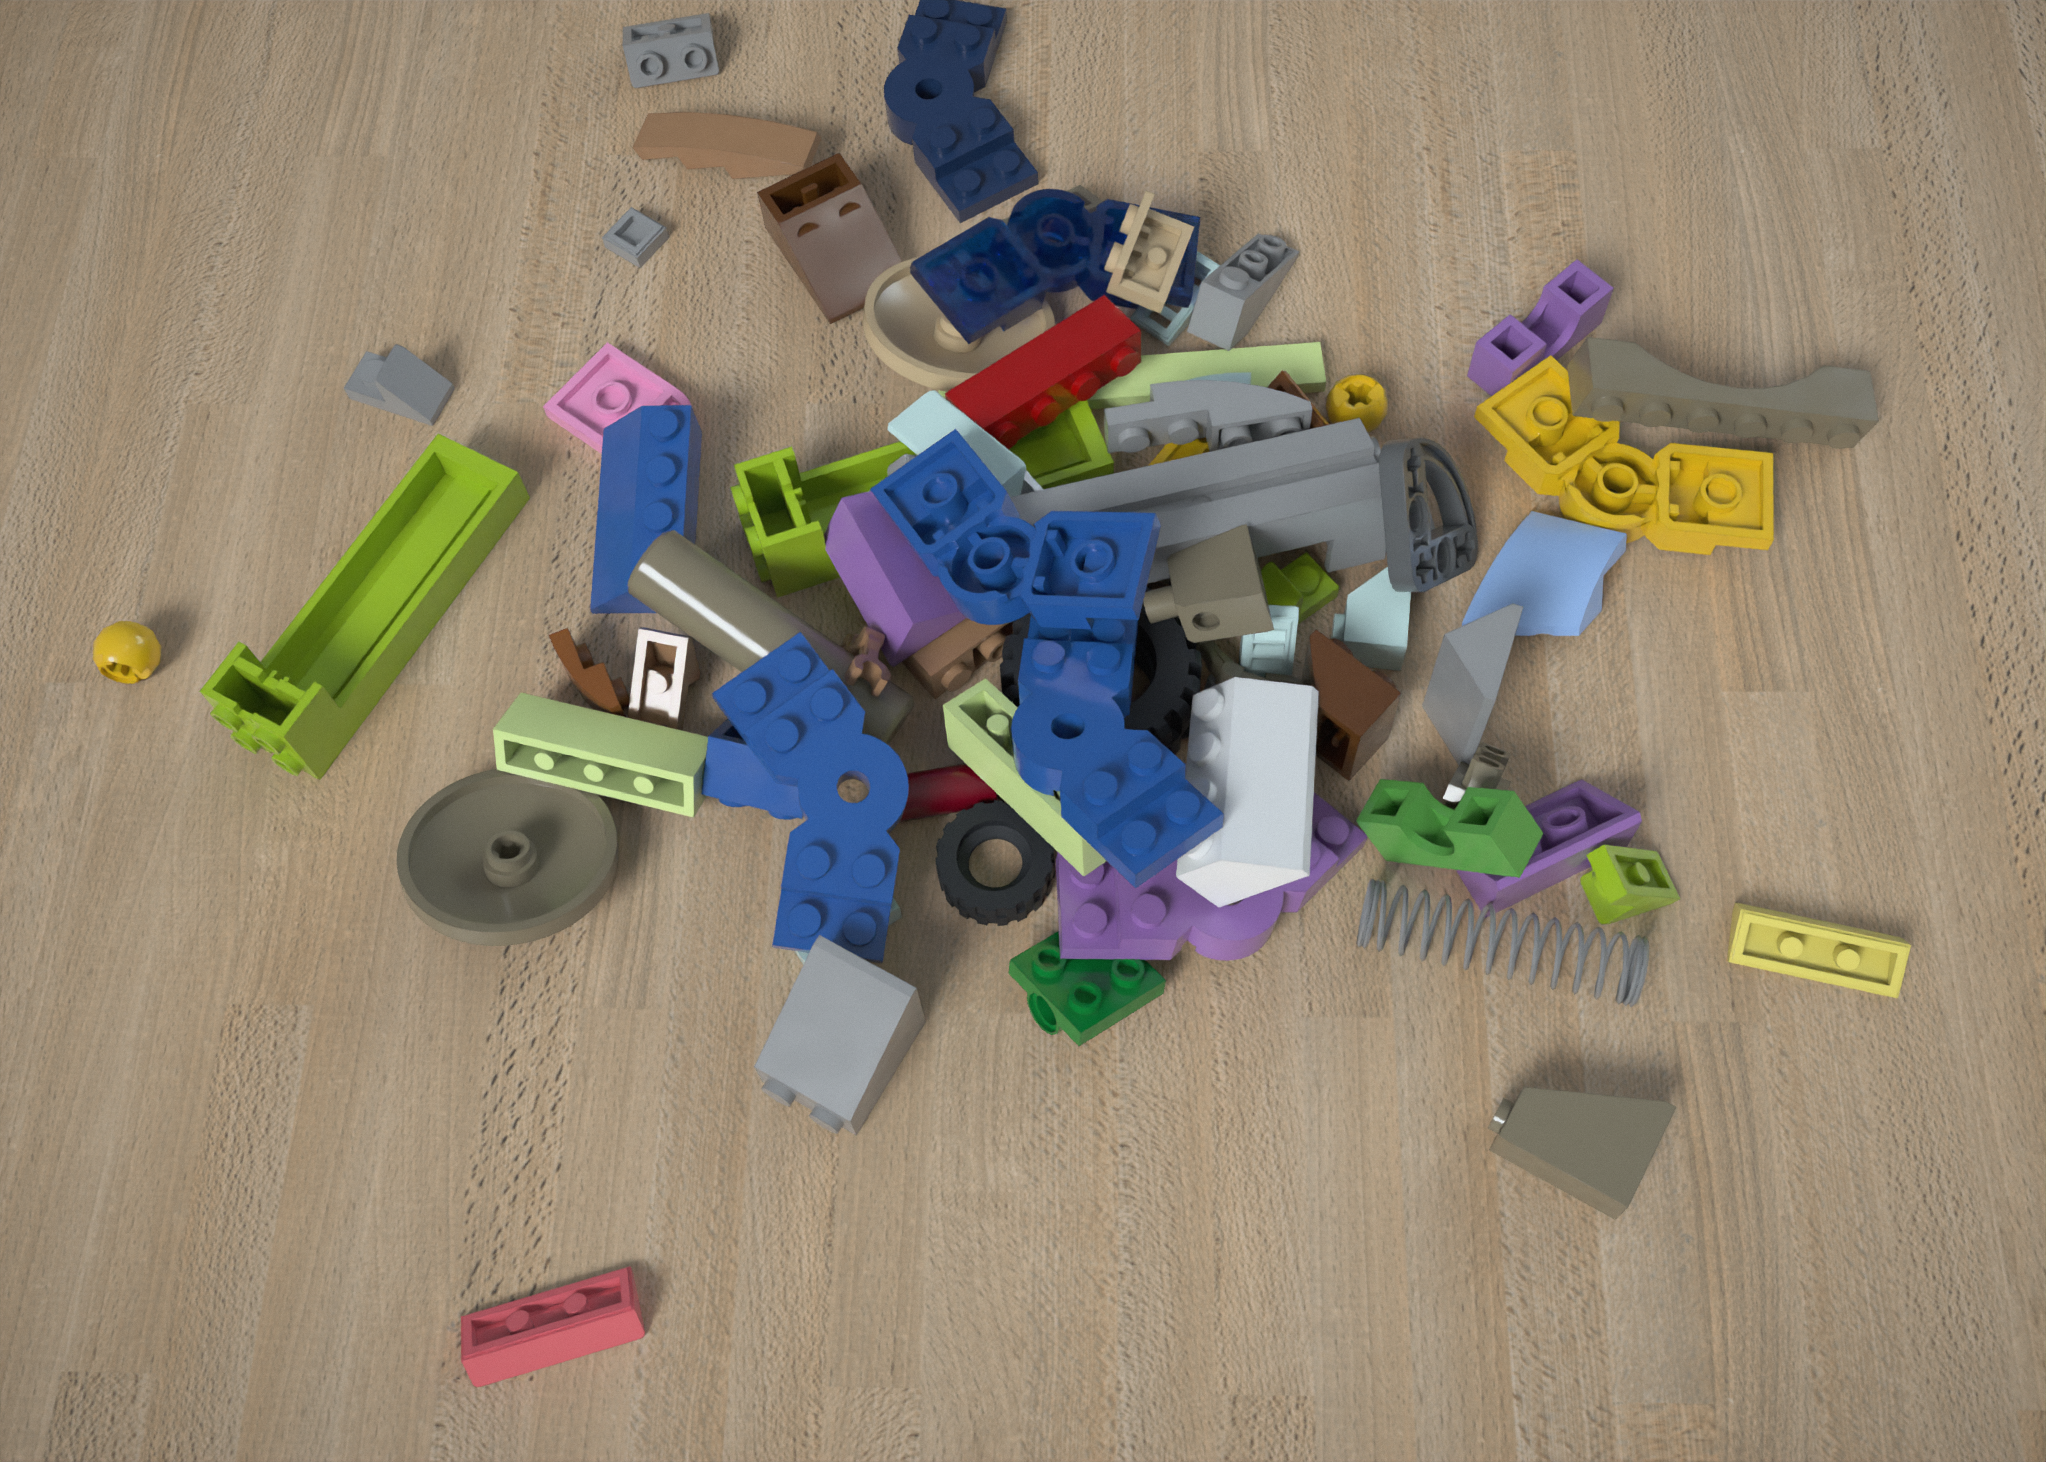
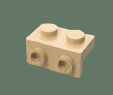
M1146 190L1140 206L1130 204L1119 232L1128 235L1125 244L1122 245L1114 242L1104 270L1113 274L1106 292L1161 314L1194 226L1151 210L1150 206L1155 194Z

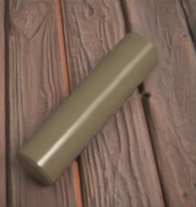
M675 530L666 531L658 536L644 552L630 575L627 585L630 595L741 672L801 632L828 669H833L864 709L865 718L862 734L876 737L888 745L914 707L913 696L890 680L879 697L871 695L872 686L863 678L858 677L854 686L847 684L844 674L855 657L853 654Z

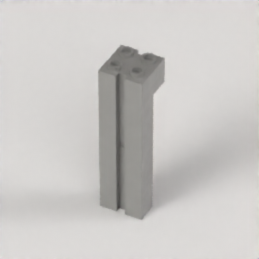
M1360 418L1010 497L1020 514V519L1030 523L1034 528V523L1051 511L1156 513L1161 528L1148 583L1170 578L1167 559L1171 554L1245 524L1248 526L1257 558L1326 542L1328 547L1324 566L1327 572L1383 560L1386 554L1379 476L1381 449L1377 439L1374 436H1369Z

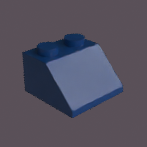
M728 718L708 736L702 795L718 798L720 803L729 807L751 806L767 810L771 816L778 819H803L804 816L798 800V787L776 784Z

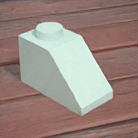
M1386 567L1348 594L1344 614L1334 613L1331 638L1343 642L1351 650L1354 658L1366 667L1400 671L1407 649L1411 592H1396L1392 588L1388 567Z

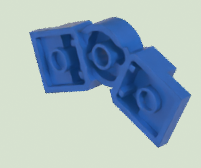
M956 429L870 489L933 577H939L958 610L966 618L976 623L1000 625L1018 620L1030 613L1040 627L1092 629L1095 618L1139 620L1161 528L1156 513L1051 511L1035 522L1034 528L1030 523L1020 519V514L1005 488Z
M1031 616L1028 638H1024L1018 677L1020 705L1014 713L1011 725L1016 770L1026 784L1042 794L1054 796V790L1060 791L1061 817L1136 889L1223 828L1224 813L1185 779L1186 764L1148 730L1125 729L1124 718L1130 713L1138 620L1095 618L1092 629L1040 627Z
M799 632L712 693L714 701L776 784L798 787L799 806L806 820L789 834L772 947L809 953L820 935L868 962L882 964L900 848L889 833L900 822L905 811L909 791L908 776L902 760L889 745L876 737L862 734L865 718L864 709L833 669H828L803 634ZM850 779L859 780L865 784L869 794L858 803L846 802L839 796L837 791L841 783Z

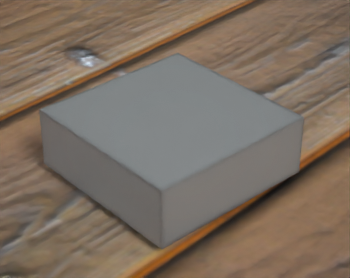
M631 207L602 237L605 248L641 268L668 240L669 235L665 226Z

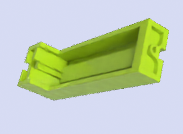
M1087 400L1079 401L1060 413L1053 422L1046 426L1038 427L1019 439L1009 449L1025 463L1026 470L1043 489L1114 474V461L1107 451L1106 443ZM899 441L799 473L792 446L734 464L739 484L730 487L761 582L771 580L778 598L840 578L838 571L825 550L824 533L841 498L871 491L872 487L888 477L887 469L889 465L904 454L916 455L912 450Z
M438 433L261 662L248 646L238 641L199 691L214 708L210 715L220 724L232 730L231 739L244 749L254 754H257L260 749L274 753L271 760L288 773L298 776L301 771H304L321 780L529 501L530 496L519 473Z

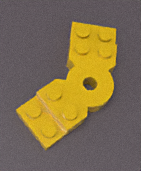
M1551 355L1479 404L1476 408L1474 418L1507 449L1504 461L1537 494L1559 496L1560 509L1565 519L1626 533V543L1636 541L1645 536L1659 550L1711 555L1716 545L1768 550L1774 541L1773 453L1669 443L1655 453L1652 459L1637 448L1617 443L1620 421L1601 422L1594 418L1572 415L1568 371ZM1608 489L1616 490L1619 493H1613Z

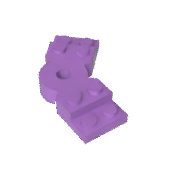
M1314 793L1310 875L1233 902L1234 905L1217 907L1176 877L1177 860L1135 889L1107 861L1086 876H1082L1057 852L1056 879L1060 959L1171 960L1181 950L1182 945L1186 941L1196 946L1195 951L1210 959L1228 961L1245 958L1257 952L1268 941L1280 912H1298L1364 847L1368 836Z

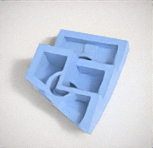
M1531 511L1513 532L1493 561L1470 603L1462 626L1510 604L1523 606L1515 636H1533L1536 634L1579 636L1602 611L1603 576L1626 552L1627 534Z

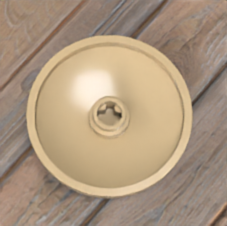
M959 255L922 256L900 262L888 268L874 280L868 289L863 313L865 337L874 353L888 367L913 382L945 392L953 389L1056 325L1052 309L1047 300L1027 280L997 264Z

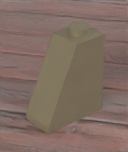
M1523 1087L1513 1103L1503 1098L1494 1114L1488 1129L1496 1132L1497 1135L1489 1150L1616 1220L1629 1207L1675 1112L1676 1106L1666 1101Z

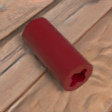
M966 763L907 773L909 784L908 798L900 822L958 813L963 809L973 808L974 804L984 802V804L994 803V800H997L996 792Z

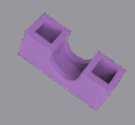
M1575 260L1543 287L1537 305L1524 321L1519 322L1510 314L1476 342L1467 377L1492 396L1550 355L1558 360L1602 323L1614 288L1579 260Z

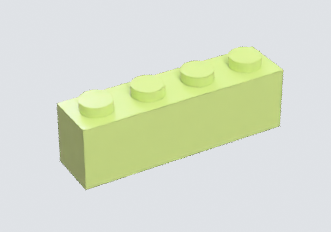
M986 678L945 703L943 711L948 747L1082 876H1086L1106 862L1061 817L1060 791L1054 790V796L1042 794L1026 784L1018 774L1014 763L1011 731L1012 719L1018 707Z
M521 692L493 728L496 768L500 771L693 818L707 797L701 794L708 743L707 736Z

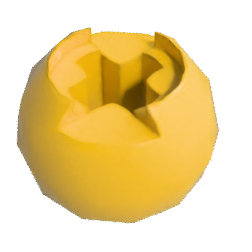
M1351 374L1335 382L1327 395L1326 410L1332 424L1360 418L1367 433H1370L1379 427L1387 415L1388 400L1385 389L1376 379L1365 374Z
M118 621L104 627L94 640L92 659L100 673L108 679L124 684H135L151 677L161 660V645L154 632L148 627L136 622Z

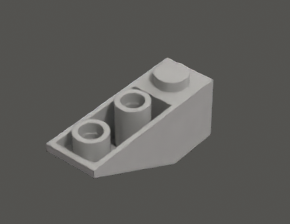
M1258 233L1201 282L1187 332L1230 351L1249 333L1298 258L1299 251L1286 246V243L1279 237Z

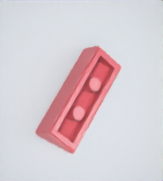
M631 1266L461 1316V1362L472 1384L475 1387H482L643 1338L645 1336L644 1322Z

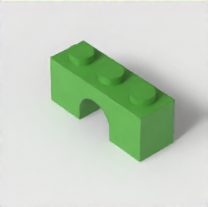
M1386 779L1379 780L1356 820L1386 861L1518 878L1521 877L1543 835L1542 830L1515 791L1467 787L1456 809L1453 810L1435 799L1424 783Z

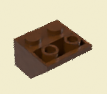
M1316 629L1309 636L1301 679L1303 681L1302 685L1313 686L1319 691L1316 756L1350 781L1389 738L1401 692L1396 689L1394 682L1386 674L1379 670H1370L1354 658L1351 650L1343 642L1335 638L1329 639Z

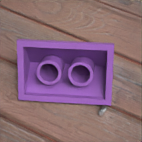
M872 491L841 498L824 533L825 550L868 627L885 635L881 650L888 663L895 667L966 619V617L958 610L939 577H933L909 545L902 532L877 501Z
M1581 779L1525 806L1542 830L1543 835L1520 878L1462 870L1456 871L1481 912L1487 904L1491 903L1495 908V913L1592 867L1586 855L1605 844L1627 847L1642 823L1639 811ZM1488 910L1485 918L1490 916V910Z

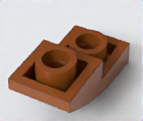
M568 628L550 634L549 638L569 678L593 710L626 717L624 708L629 707L630 697L622 677L620 676L612 680L604 662L595 665L586 642L576 645Z

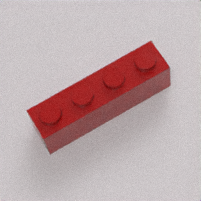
M1103 295L945 393V399L1009 450L1022 437L1040 426L1050 424L1060 413L1079 401L1090 399L1098 389L1117 377H1123L1132 372L1141 363V330Z

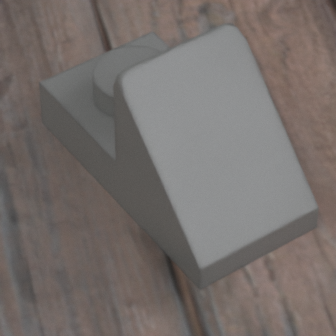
M398 344L394 345L387 357L366 351L344 387L351 400L431 426L434 425L455 389L449 380Z

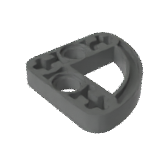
M1426 438L1387 441L1380 451L1379 476L1389 580L1396 592H1425L1470 570L1476 562L1478 538L1470 495L1457 464L1440 444ZM1427 482L1436 498L1443 523L1442 526L1433 530L1430 529Z

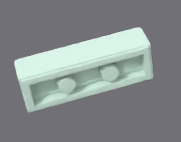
M937 391L927 392L888 423L887 430L916 455H919L956 429L1005 488L1009 496L1021 494L1026 472L1025 463Z

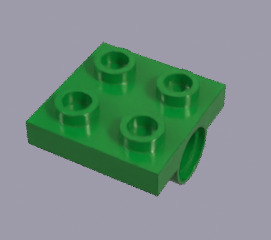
M1059 931L1013 957L1009 962L1008 974L1027 992V1004L1030 1013L1039 1027L1050 1035L1058 1034L1063 1030L1078 1046L1083 1045L1164 994L1166 979L1146 960L1060 959Z

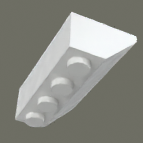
M1234 677L1193 695L1185 779L1224 813L1223 828L1178 858L1176 877L1217 907L1231 904L1310 875L1319 691L1313 686Z

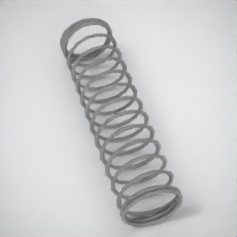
M1373 878L1369 880L1356 944L1358 947L1363 946L1364 949L1368 947L1381 889L1377 950L1378 952L1383 950L1397 904L1403 892L1398 948L1400 957L1405 953L1418 909L1423 898H1425L1420 959L1421 961L1426 959L1438 917L1446 901V927L1441 961L1442 965L1445 966L1449 959L1459 922L1468 904V931L1463 964L1465 971L1469 969L1481 925L1488 910H1490V936L1485 968L1486 975L1491 973L1502 931L1511 914L1512 942L1507 972L1508 980L1512 979L1524 934L1533 918L1534 948L1528 980L1530 985L1534 984L1545 940L1552 925L1555 923L1557 939L1555 964L1550 984L1552 990L1557 986L1559 970L1566 946L1577 927L1579 949L1577 969L1572 987L1573 994L1575 995L1579 991L1582 969L1588 950L1597 932H1599L1601 937V960L1594 991L1595 999L1597 1000L1601 996L1605 969L1612 949L1619 937L1623 941V969L1618 984L1616 1002L1618 1005L1623 1002L1625 1006L1629 1004L1630 1007H1633L1640 998L1649 961V941L1645 936L1642 938L1640 935L1636 936L1629 948L1626 935L1620 931L1613 936L1607 947L1605 932L1601 927H1597L1590 933L1584 945L1583 928L1580 923L1576 922L1569 927L1562 942L1561 923L1554 917L1547 923L1540 938V923L1538 916L1534 912L1526 917L1518 934V918L1513 908L1505 912L1496 931V913L1491 903L1483 908L1473 932L1474 908L1469 898L1461 904L1451 929L1452 902L1448 894H1445L1440 899L1429 927L1430 895L1426 889L1419 894L1407 925L1409 896L1405 885H1402L1397 890L1385 923L1386 884L1383 880L1379 881V879L1376 881Z

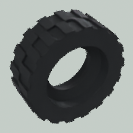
M994 800V803L984 804V802L976 803L973 808L963 809L957 813L956 818L951 823L948 822L943 828L944 834L941 839L938 838L936 845L937 857H935L941 890L945 892L947 902L951 907L955 906L961 916L966 919L972 918L977 920V924L987 926L988 923H994L997 926L1008 925V922L1014 920L1019 922L1027 918V914L1033 910L1036 912L1042 906V900L1045 896H1049L1052 889V878H1055L1054 848L1010 805L1005 804L1004 801ZM992 839L1005 840L1013 844L1020 852L1022 868L1019 875L1011 883L1002 887H988L979 883L972 876L969 869L970 856L974 849L985 841Z

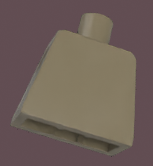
M1247 524L1171 554L1167 559L1171 585L1145 592L1143 602L1151 624L1179 616L1187 640L1193 643L1274 630L1259 561Z

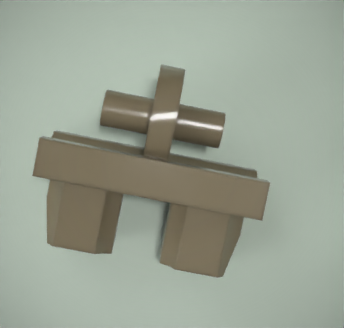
M1480 742L1470 765L1460 762L1444 794L1443 799L1447 800L1445 806L1455 810L1467 787L1508 790L1511 781L1501 777L1511 754L1487 743Z

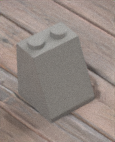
M819 935L754 1066L760 1079L765 1083L761 1088L762 1091L785 1106L790 1107L795 1100L811 1109L812 1112L809 1117L832 1133L838 1134L840 1129L844 1128L857 1136L925 1024L917 988Z

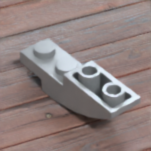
M1213 380L1150 384V402L1104 409V437L1108 453L1120 451L1133 453L1150 446L1168 443L1181 445L1205 437L1211 452L1310 429L1312 406L1310 401L1289 393L1245 383Z

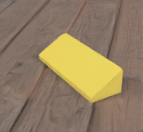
M1735 903L1731 920L1727 961L1898 998L1911 944L1903 938Z

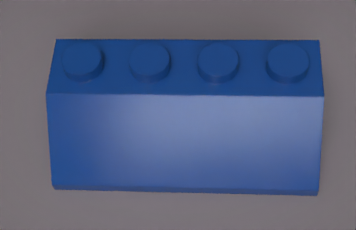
M691 405L641 406L604 428L590 604L592 614L656 613L629 594L627 585L633 569L653 541L666 531L675 530L696 545L702 430Z

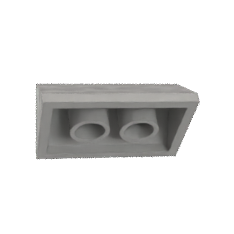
M1510 604L1444 634L1422 707L1458 765L1460 762L1470 765L1476 753L1497 698L1523 606Z

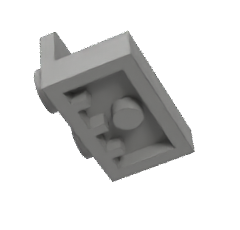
M709 13L623 27L622 46L631 84L634 88L712 76L719 73Z

